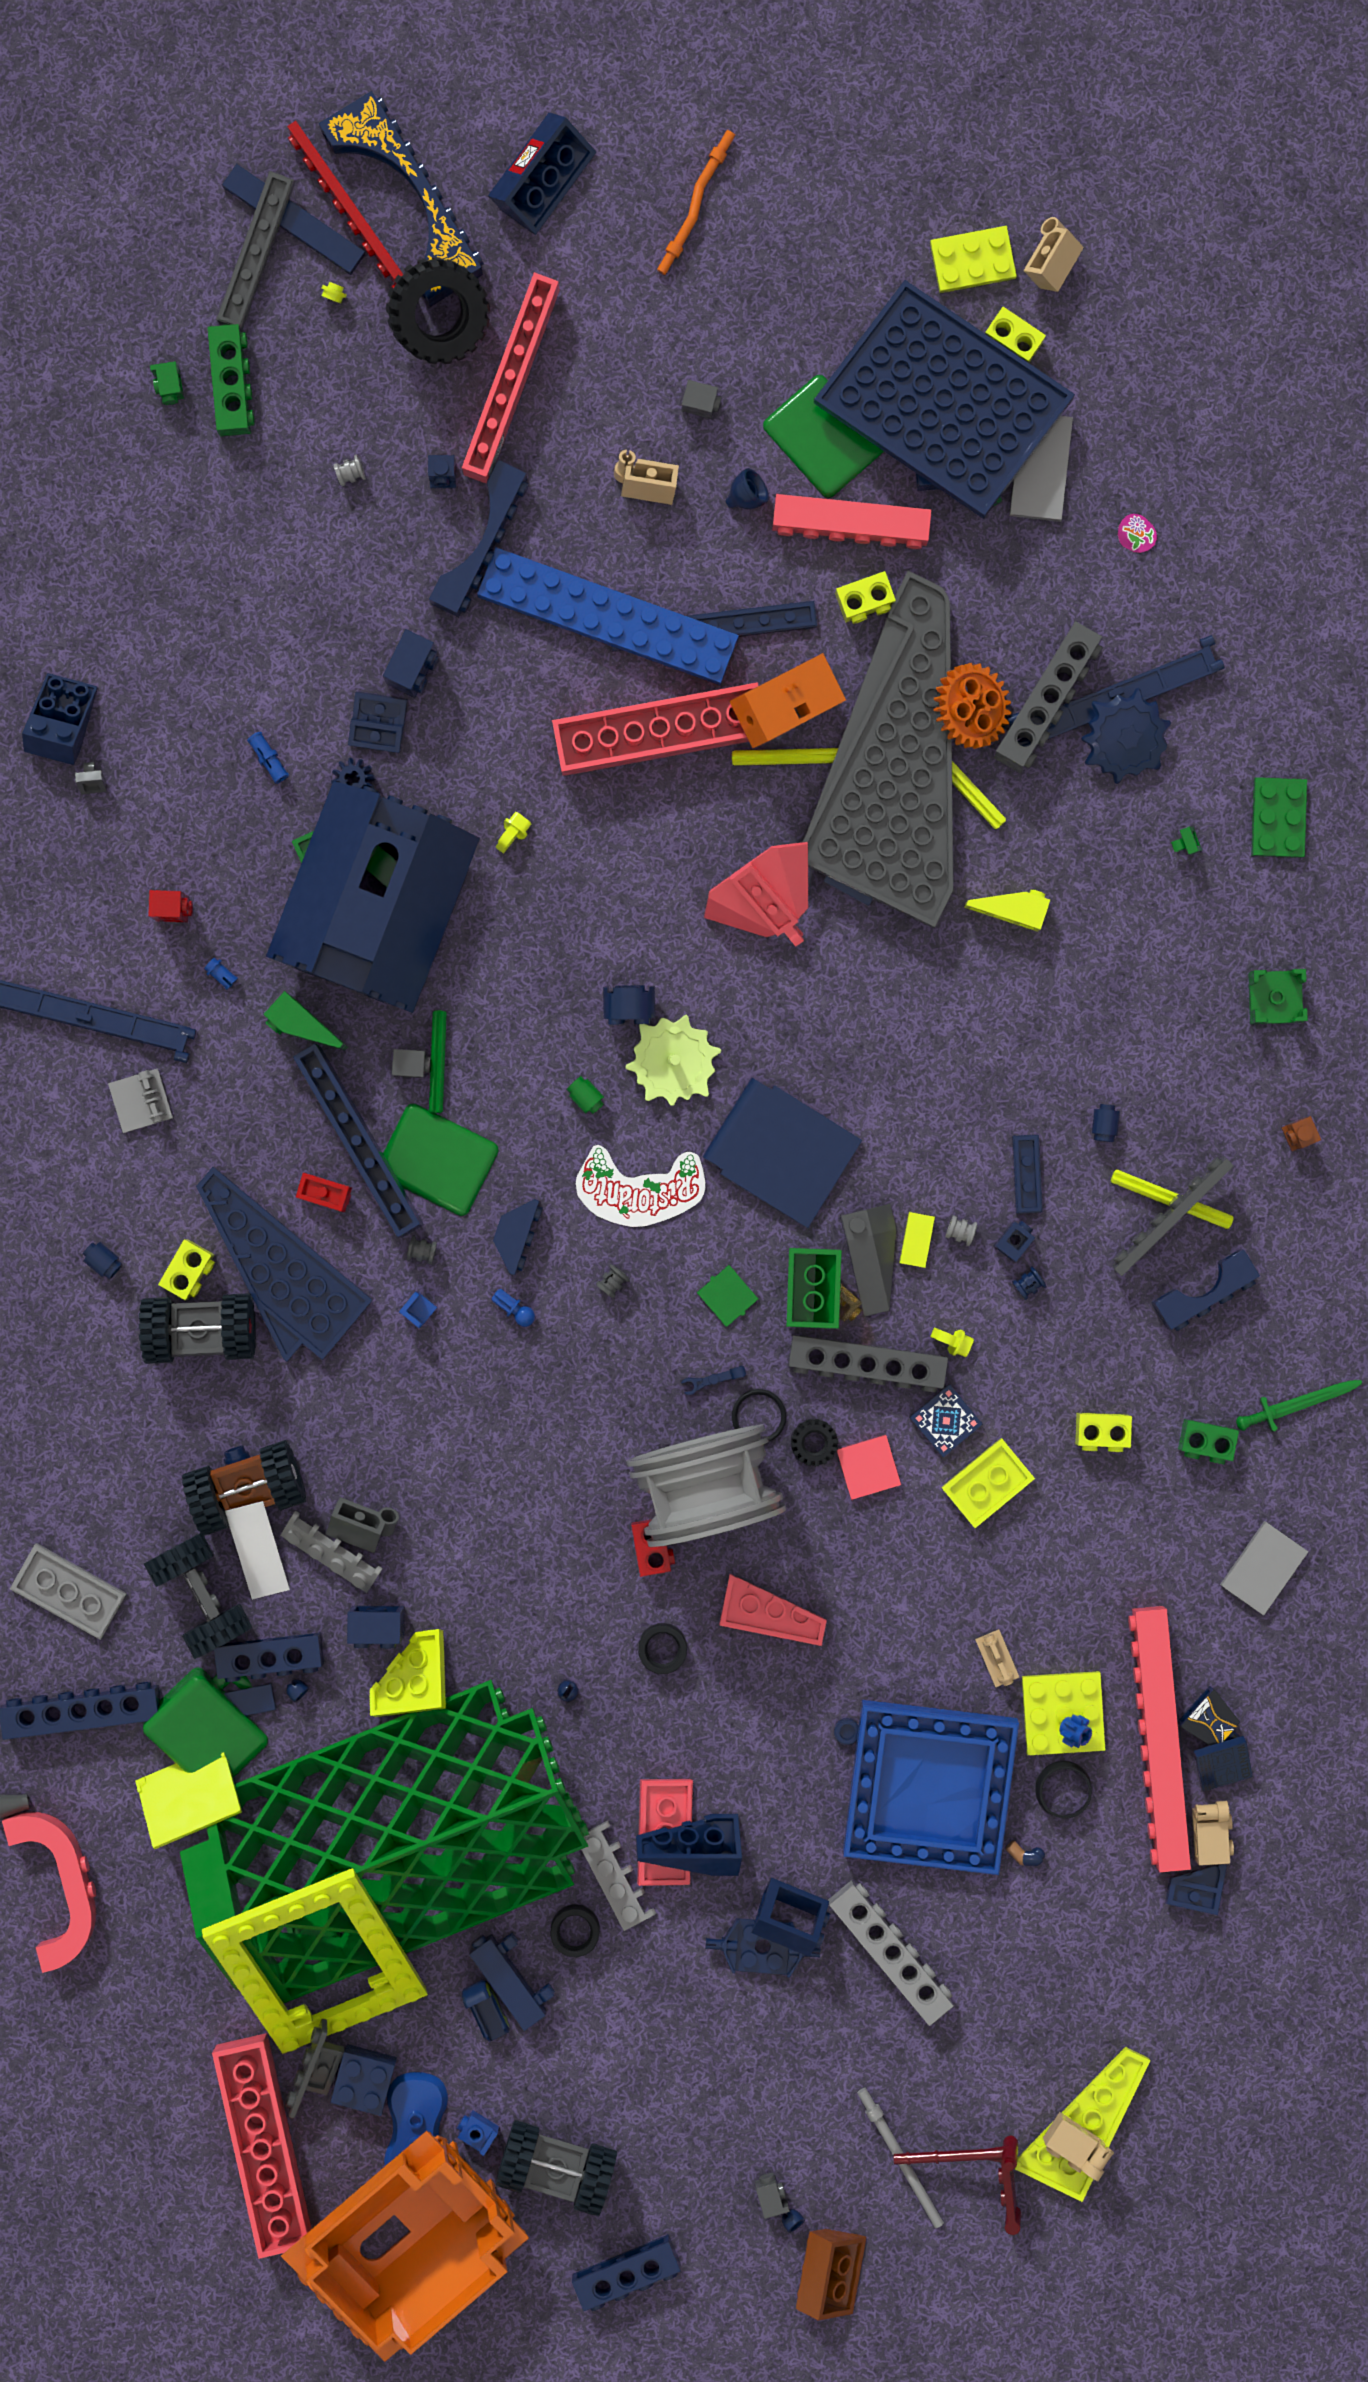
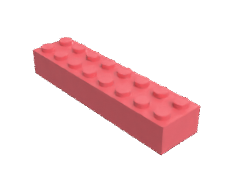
M758 682L552 720L562 776L749 742L729 701L758 687Z
M268 2033L217 2044L212 2052L258 2259L285 2253L312 2229Z

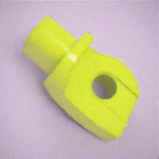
M515 812L510 819L506 818L504 820L506 831L500 837L495 848L504 854L516 837L520 840L527 837L526 831L532 825L531 822L518 812Z
M934 1327L930 1336L948 1344V1351L953 1356L958 1354L967 1357L974 1341L973 1338L965 1335L963 1330H957L954 1335H951Z

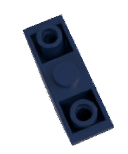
M533 1199L502 1215L493 1242L510 1274L516 1275L517 1270L521 1272L523 1270L527 1257L522 1254L525 1245L531 1246L535 1232L530 1230L533 1221H539L543 1207L539 1206V1200Z

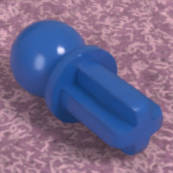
M502 1289L497 1290L493 1295L492 1302L506 1311V1316H509L511 1313L514 1314L518 1325L528 1327L534 1322V1311L528 1306L520 1307L518 1305L521 1301L520 1299L516 1301Z

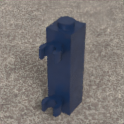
M513 1932L499 1943L492 1934L488 1937L482 1935L472 1942L471 1945L473 1947L470 1949L469 1955L525 2031L546 2016V2008L542 2003L551 1999L555 1991L548 1983L538 1992L534 1993L510 1960L506 1952L518 1945V1939Z

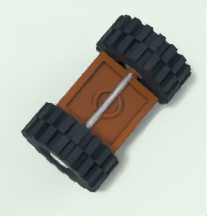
M287 1440L260 1448L259 1455L214 1470L210 1466H206L182 1475L186 1502L189 1505L193 1522L202 1536L229 1528L226 1510L263 1501L265 1507L276 1504L281 1511L306 1502L304 1482L293 1450L290 1448Z

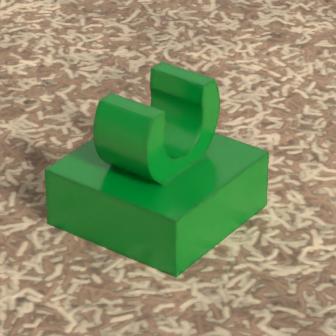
M1193 826L1180 830L1182 838L1171 842L1174 852L1187 849L1188 854L1193 855L1202 851Z

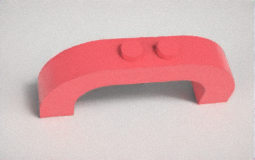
M40 1812L17 1813L2 1820L8 1846L34 1841L45 1845L51 1850L56 1859L70 1912V1924L67 1932L57 1938L42 1941L36 1947L41 1970L44 1973L58 1969L72 1961L89 1941L96 1921L94 1901L96 1888L93 1881L89 1882L87 1872L90 1870L88 1859L86 1856H82L76 1837L63 1822L51 1815Z

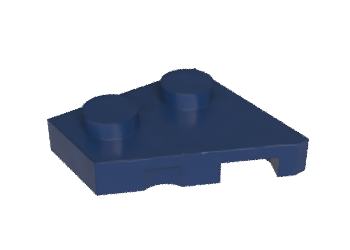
M1220 1864L1170 1877L1165 1904L1218 1915L1227 1865Z

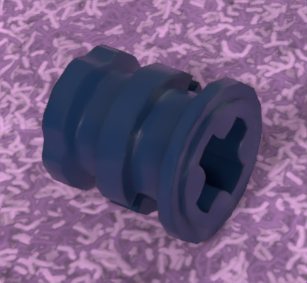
M1032 1266L1028 1274L1023 1273L1020 1275L1021 1279L1012 1281L1024 1300L1028 1299L1029 1294L1037 1293L1039 1287H1047L1041 1276Z

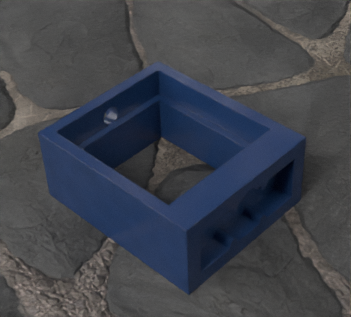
M771 1877L763 1892L751 1933L810 1957L815 1948L819 1949L823 1942L824 1934L821 1933L822 1927H826L830 1917V1913L827 1912L829 1901ZM775 1900L815 1915L811 1935L771 1919Z

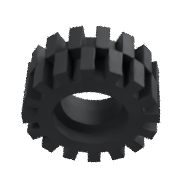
M807 1419L798 1424L791 1437V1448L794 1455L800 1462L808 1466L825 1465L830 1459H833L838 1449V1438L835 1430L827 1422L819 1419ZM812 1432L821 1434L825 1441L824 1447L815 1453L808 1451L804 1445L806 1436Z

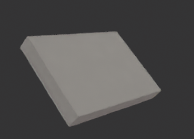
M1264 1521L1220 1585L1259 1613L1265 1615L1308 1551Z

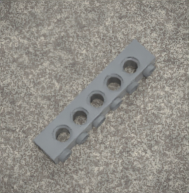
M851 1880L828 1899L829 1906L929 2026L932 2025L953 2007L950 1999L953 1996L944 1983L939 1986L934 1980L935 1972L927 1963L922 1965L917 1957L920 1955L912 1944L909 1943L906 1946L900 1939L903 1934L894 1923L889 1925L884 1919L886 1913L877 1903L872 1905L867 1899L870 1894L861 1883L856 1885ZM862 1905L866 1908V1912L862 1916H855L852 1913L854 1907ZM878 1925L883 1928V1931L878 1936H872L869 1934L871 1927ZM890 1946H897L899 1952L895 1956H888L885 1953L886 1949ZM906 1966L916 1968L912 1976L902 1974ZM924 1986H930L933 1989L928 1996H921L919 1990Z

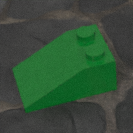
M285 991L263 1014L268 1018L265 1023L280 1035L283 1032L293 1037L343 1051L348 1048L293 996Z

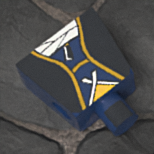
M1211 1686L1201 1694L1177 1721L1183 1729L1210 1746L1241 1737L1234 1731L1240 1721Z

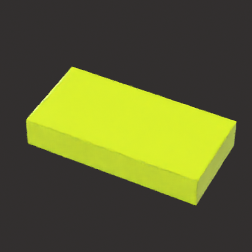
M912 1212L908 1213L899 1263L926 1267L935 1217Z

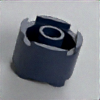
M645 985L615 986L613 991H609V986L603 987L604 1019H608V1024L610 1025L624 1024L626 1019H634V1024H650L651 1018H656L655 986L650 985L649 991L645 990Z

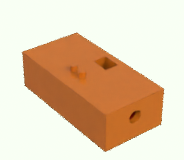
M822 653L729 702L752 748H755L846 701Z

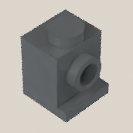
M774 2173L760 2176L759 2180L755 2181V2186L764 2219L790 2212L788 2200H782L786 2198L783 2183H777Z

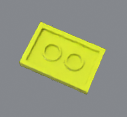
M1007 226L930 240L939 293L1016 279Z
M1000 1438L941 1488L972 1526L976 1528L1035 1478L1005 1441Z

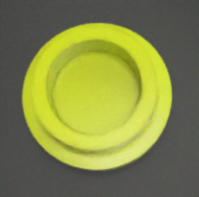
M329 282L328 286L322 285L321 289H324L323 297L342 303L343 298L347 296V294L343 293L344 287L332 282Z

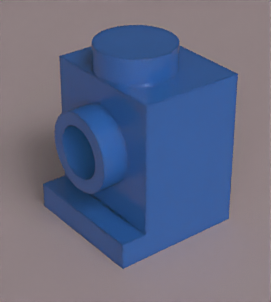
M472 2110L469 2116L464 2115L456 2129L459 2130L458 2138L475 2148L484 2156L497 2136L499 2126ZM473 2130H478L480 2132V2136L476 2137L473 2134H471V2132Z

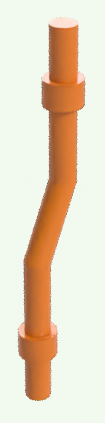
M726 130L718 146L713 147L709 154L710 159L694 186L688 216L675 239L670 241L665 251L667 253L657 268V271L663 275H666L675 258H679L683 251L682 246L698 220L704 189L718 165L722 164L727 156L726 151L735 137V134L730 130Z

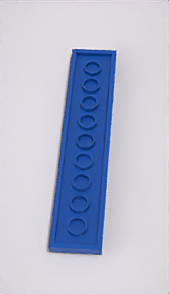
M495 547V554L488 565L477 593L478 598L721 686L739 635Z

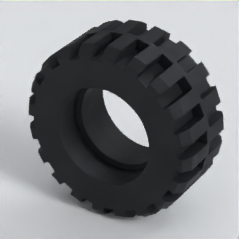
M432 257V260H426L425 258L418 260L417 265L412 266L410 264L404 268L406 272L402 276L398 274L394 280L396 282L394 289L390 288L389 290L390 302L386 303V312L389 314L387 319L389 327L393 330L394 337L402 347L420 360H426L431 364H437V362L451 364L453 359L460 361L466 358L464 355L466 352L470 351L473 353L478 348L475 345L478 339L483 341L486 335L483 332L484 327H489L490 318L487 317V312L490 311V305L485 298L487 296L486 291L479 284V280L475 275L452 260H443L440 257ZM437 286H444L453 290L458 296L461 304L460 316L457 323L448 332L436 336L429 335L420 329L415 320L416 305L420 297L427 290Z

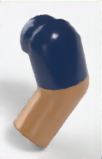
M1012 1840L1005 1847V1850L1023 1866H1038L1045 1858V1853L1041 1848L1036 1847L1032 1851H1024L1015 1840Z

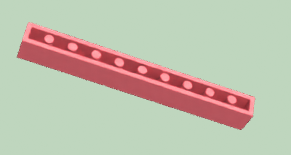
M1164 1606L1132 1609V1616H1128L1130 1631H1134L1135 1641L1131 1642L1132 1657L1137 1659V1667L1133 1668L1134 1682L1139 1683L1140 1691L1135 1697L1137 1709H1141L1142 1719L1138 1720V1730L1140 1735H1144V1745L1140 1746L1141 1759L1146 1761L1147 1771H1143L1144 1787L1149 1789V1797H1145L1146 1811L1151 1813L1152 1822L1147 1824L1149 1839H1153L1154 1849H1150V1860L1152 1865H1156L1159 1872L1191 1870L1167 1609Z

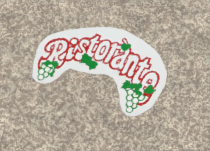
M595 1145L592 1147L577 1175L576 1189L577 1195L584 1205L598 1217L625 1226L640 1227L670 1219L695 1206L704 1195L705 1178L700 1158L692 1152H685L678 1156L668 1174L641 1175L635 1178L625 1177L614 1165L608 1151L600 1145Z

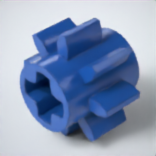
M1074 1714L1072 1717H1066L1059 1728L1060 1734L1064 1736L1062 1742L1070 1747L1075 1746L1077 1748L1080 1745H1086L1092 1736V1729L1087 1726L1090 1720L1081 1715L1076 1716Z

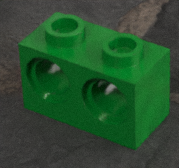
M1184 1419L1178 1449L1184 1451L1185 1457L1199 1459L1200 1455L1210 1457V1462L1225 1465V1460L1233 1461L1239 1430ZM1199 1433L1201 1442L1198 1446L1192 1447L1189 1443V1438L1192 1434ZM1220 1438H1224L1226 1448L1222 1452H1217L1215 1442Z

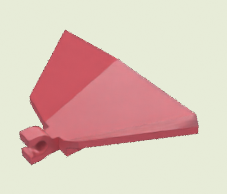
M808 842L771 846L709 891L704 918L764 937L773 935L778 937L785 933L795 947L804 941V938L802 937V931L795 924L798 923V919L808 909Z

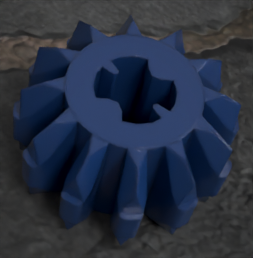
M348 758L349 766H345L340 761L338 764L342 771L336 769L332 771L339 778L331 780V784L333 781L350 785V782L347 780L348 777L353 778L357 774L356 777L359 782L353 783L352 786L361 789L364 786L375 788L372 784L368 783L376 780L375 775L369 774L372 767L368 765L363 768L364 761L362 759L357 761L356 766L353 758Z

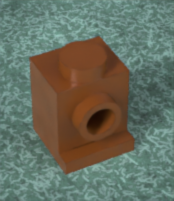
M1311 1116L1281 1127L1291 1151L1305 1148L1321 1140Z

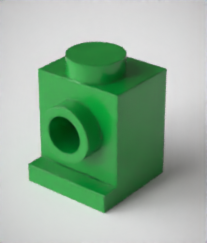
M176 361L150 365L154 377H157L153 379L156 395L160 394L162 403L164 405H173L178 403V400L184 399L180 368Z

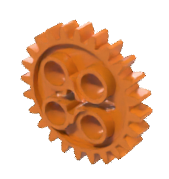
M980 663L956 666L954 670L946 672L947 677L940 679L944 686L936 687V690L941 695L934 698V701L939 703V707L934 708V711L941 714L936 721L944 722L941 731L949 730L947 738H956L955 745L964 744V748L973 747V749L989 746L991 742L998 741V735L1005 733L1002 726L1009 725L1008 720L1004 717L1011 714V711L1006 709V705L1011 704V701L1004 698L1009 691H1002L1001 689L1004 681L996 682L998 674H990V667L982 668Z

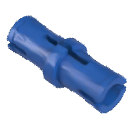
M260 731L247 739L248 743H250L259 757L258 762L261 766H265L274 783L278 784L288 778L289 773L277 758V751L272 750L262 732Z

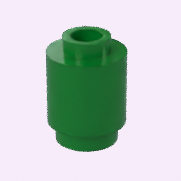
M582 1076L577 1078L566 1089L570 1093L569 1097L585 1114L589 1111L594 1114L604 1105L601 1101L604 1098L603 1094L589 1079L585 1080Z

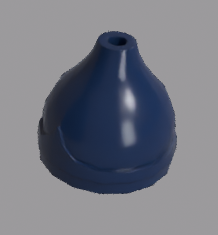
M748 468L741 471L735 477L726 499V504L729 508L755 509L767 503L769 493L760 475Z

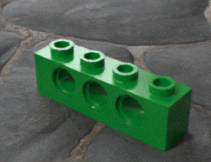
M239 324L207 327L216 430L220 437L251 434L250 426L255 425L254 412L249 410L248 400H252L251 384L246 383V374H250L249 359L244 358V349L248 348L246 332L242 333ZM228 350L236 351L234 358L229 360L223 358ZM237 376L238 381L234 385H227V378ZM234 401L241 403L238 410H228L230 403Z

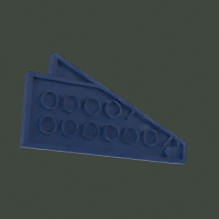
M212 1167L196 1187L283 1359L288 1362L301 1345L304 1344L320 1359L324 1360L373 1299L218 1169Z

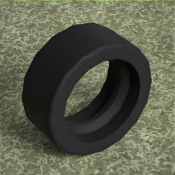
M657 1623L642 1633L639 1640L638 1655L642 1664L649 1671L656 1674H669L677 1671L683 1665L687 1656V1642L684 1634L676 1626L668 1623ZM660 1633L671 1635L678 1644L676 1657L666 1664L654 1662L647 1651L650 1639Z
M572 1904L563 1907L556 1913L551 1924L550 1936L554 1947L567 1957L578 1958L587 1955L595 1948L599 1940L600 1925L598 1918L591 1909L584 1905ZM580 1916L589 1923L591 1931L585 1943L579 1946H571L564 1942L560 1935V1926L566 1918Z

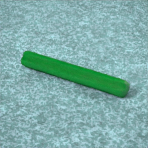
M441 1010L433 1011L429 1095V1111L431 1113L443 1112L447 1013Z

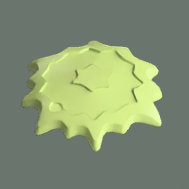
M684 1015L676 1022L661 1018L656 1026L639 1024L641 1041L634 1047L636 1059L625 1067L627 1070L635 1072L637 1074V1083L645 1087V1100L650 1101L662 1096L668 1101L669 1105L673 1106L678 1097L689 1100L695 1093L708 1097L707 1081L715 1072L712 1059L721 1053L720 1048L713 1047L707 1042L708 1031L692 1028L687 1015Z

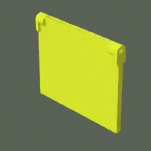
M224 1752L221 1754V1758L193 1773L185 1772L175 1763L135 1781L154 1849L242 1813L230 1766Z

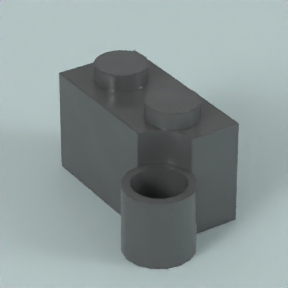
M340 1497L331 1515L326 1535L375 1553L381 1536L386 1537L394 1533L399 1515L393 1508L386 1507L378 1512Z

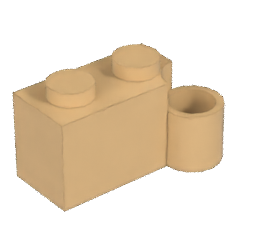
M1051 217L1041 226V233L1044 236L1026 265L1024 272L1039 288L1058 292L1084 247L1056 217Z

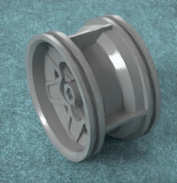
M764 1424L738 1428L682 1442L633 1457L626 1461L627 1467L634 1468L633 1471L629 1472L630 1478H636L639 1489L651 1494L656 1515L648 1523L649 1526L644 1528L645 1535H651L652 1537L647 1540L649 1547L666 1546L723 1533L766 1520L787 1510L785 1504H779V1501L783 1499L782 1492H776L775 1489L764 1486L758 1466L766 1456L764 1444L769 1442L767 1436H761V1432L766 1430Z

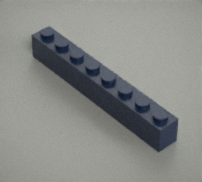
M313 1044L293 1056L396 1236L403 1238L423 1226V1221L321 1046Z

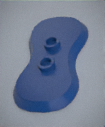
M410 2072L398 2076L391 2083L387 2094V2103L393 2120V2134L385 2153V2166L424 2132H431L434 2137L439 2135V2126L447 2107L448 2094L444 2083L438 2077L423 2072Z

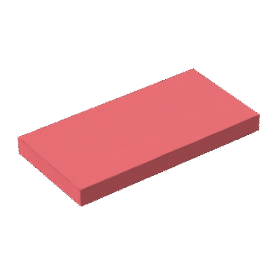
M640 1779L639 1835L665 1827L668 1829L681 1826L682 1822L689 1820L692 1823V1779ZM638 1861L637 1884L639 1886L690 1885V1871Z

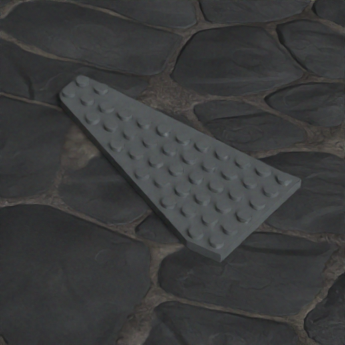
M907 571L896 593V601L890 609L803 842H808L809 868L927 926L935 928L953 892L952 739L947 738L949 730L941 731L944 722L936 721L941 714L934 711V708L939 707V703L934 701V698L941 695L936 690V687L944 686L940 679L947 677L946 672L951 670L950 601L942 587Z

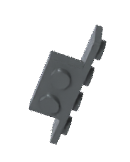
M321 2019L319 2027H314L310 2040L312 2045L310 2049L306 2048L303 2055L302 2070H297L295 2075V2089L293 2092L289 2091L285 2106L289 2108V2118H295L305 2090L323 2095L328 2094L342 2059L344 2046L324 2042L327 2036L326 2019Z

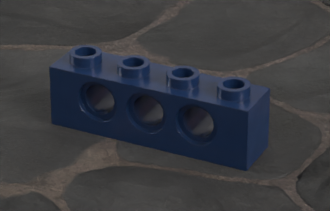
M321 1632L226 1643L214 1650L217 1679L225 1678V1682L241 1680L240 1676L251 1675V1679H261L267 1677L266 1673L277 1672V1676H286L293 1674L292 1670L302 1669L303 1673L317 1672L318 1667H322L324 1664ZM291 1649H298L302 1653V1660L293 1661L289 1656V1651ZM265 1652H272L276 1656L275 1664H267L264 1661L263 1655ZM239 1655H246L250 1659L249 1667H241L238 1664L237 1658Z
M668 2234L572 2274V2284L583 2311L589 2309L595 2311L602 2308L608 2301L613 2299L620 2301L626 2298L632 2291L649 2289L656 2281L673 2279L678 2275V2272H681V2264ZM655 2261L658 2263V2266L655 2269H648L645 2263ZM624 2271H631L634 2276L631 2279H624L620 2274ZM600 2281H606L610 2286L607 2289H600L596 2284Z

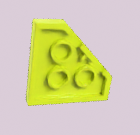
M435 1629L414 1633L402 1653H398L387 1667L386 1674L379 1682H375L370 1689V1716L382 1717L446 1709L443 1630Z

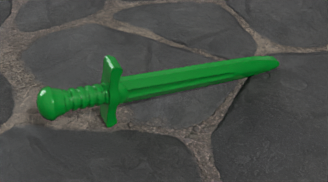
M1362 1381L1342 1382L1272 1406L1267 1405L1266 1397H1261L1260 1403L1263 1411L1249 1416L1237 1417L1236 1425L1241 1431H1245L1249 1426L1267 1420L1270 1430L1275 1432L1278 1428L1273 1420L1348 1393L1360 1386Z

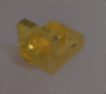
M840 1284V1305L842 1307L846 1304L850 1306L841 1315L840 1319L843 1322L847 1319L852 1321L862 1311L859 1308L862 1302Z

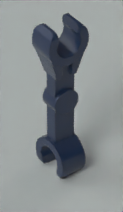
M738 1366L729 1369V1371L712 1374L704 1378H685L681 1383L690 1381L694 1384V1389L686 1391L684 1394L692 1395L704 1386L744 1377L746 1371L744 1366Z

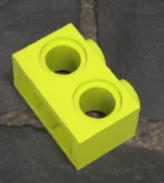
M1005 307L1001 308L985 332L986 335L1028 363L1046 337L1045 334ZM1004 328L1008 331L1009 335L1000 337L997 335L996 329ZM1025 342L1029 345L1030 350L1026 352L1021 351L1017 344Z
M885 571L836 588L835 592L845 623L852 621L853 624L860 623L867 619L866 615L874 612L877 615L885 614L890 611L892 604L896 601ZM874 590H881L885 594V599L877 601L873 599L871 593ZM855 598L860 601L861 607L853 610L848 607L847 601Z
M184 1239L158 1285L184 1300H189L190 1297L195 1298L202 1287V1284L199 1283L204 1274L208 1275L214 1267L215 1262L212 1260L214 1254L194 1242ZM194 1252L200 1254L202 1258L201 1264L198 1267H193L189 1262V1257ZM180 1275L186 1276L189 1281L187 1288L184 1290L178 1288L176 1280Z
M1076 1413L1075 1444L1082 1446L1084 1451H1098V1446L1108 1447L1110 1452H1124V1447L1131 1448L1132 1416ZM1089 1425H1094L1097 1430L1096 1436L1092 1439H1086L1084 1436V1430ZM1115 1426H1120L1123 1432L1118 1440H1112L1110 1437V1431Z

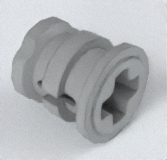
M357 454L354 455V460L352 461L346 459L341 465L338 463L334 464V469L341 486H345L348 481L354 483L359 477L366 480L363 465Z
M953 1215L945 1237H954L957 1242L965 1241L966 1246L969 1247L977 1229V1222L969 1224L968 1220L962 1219L960 1221L957 1220V1216Z

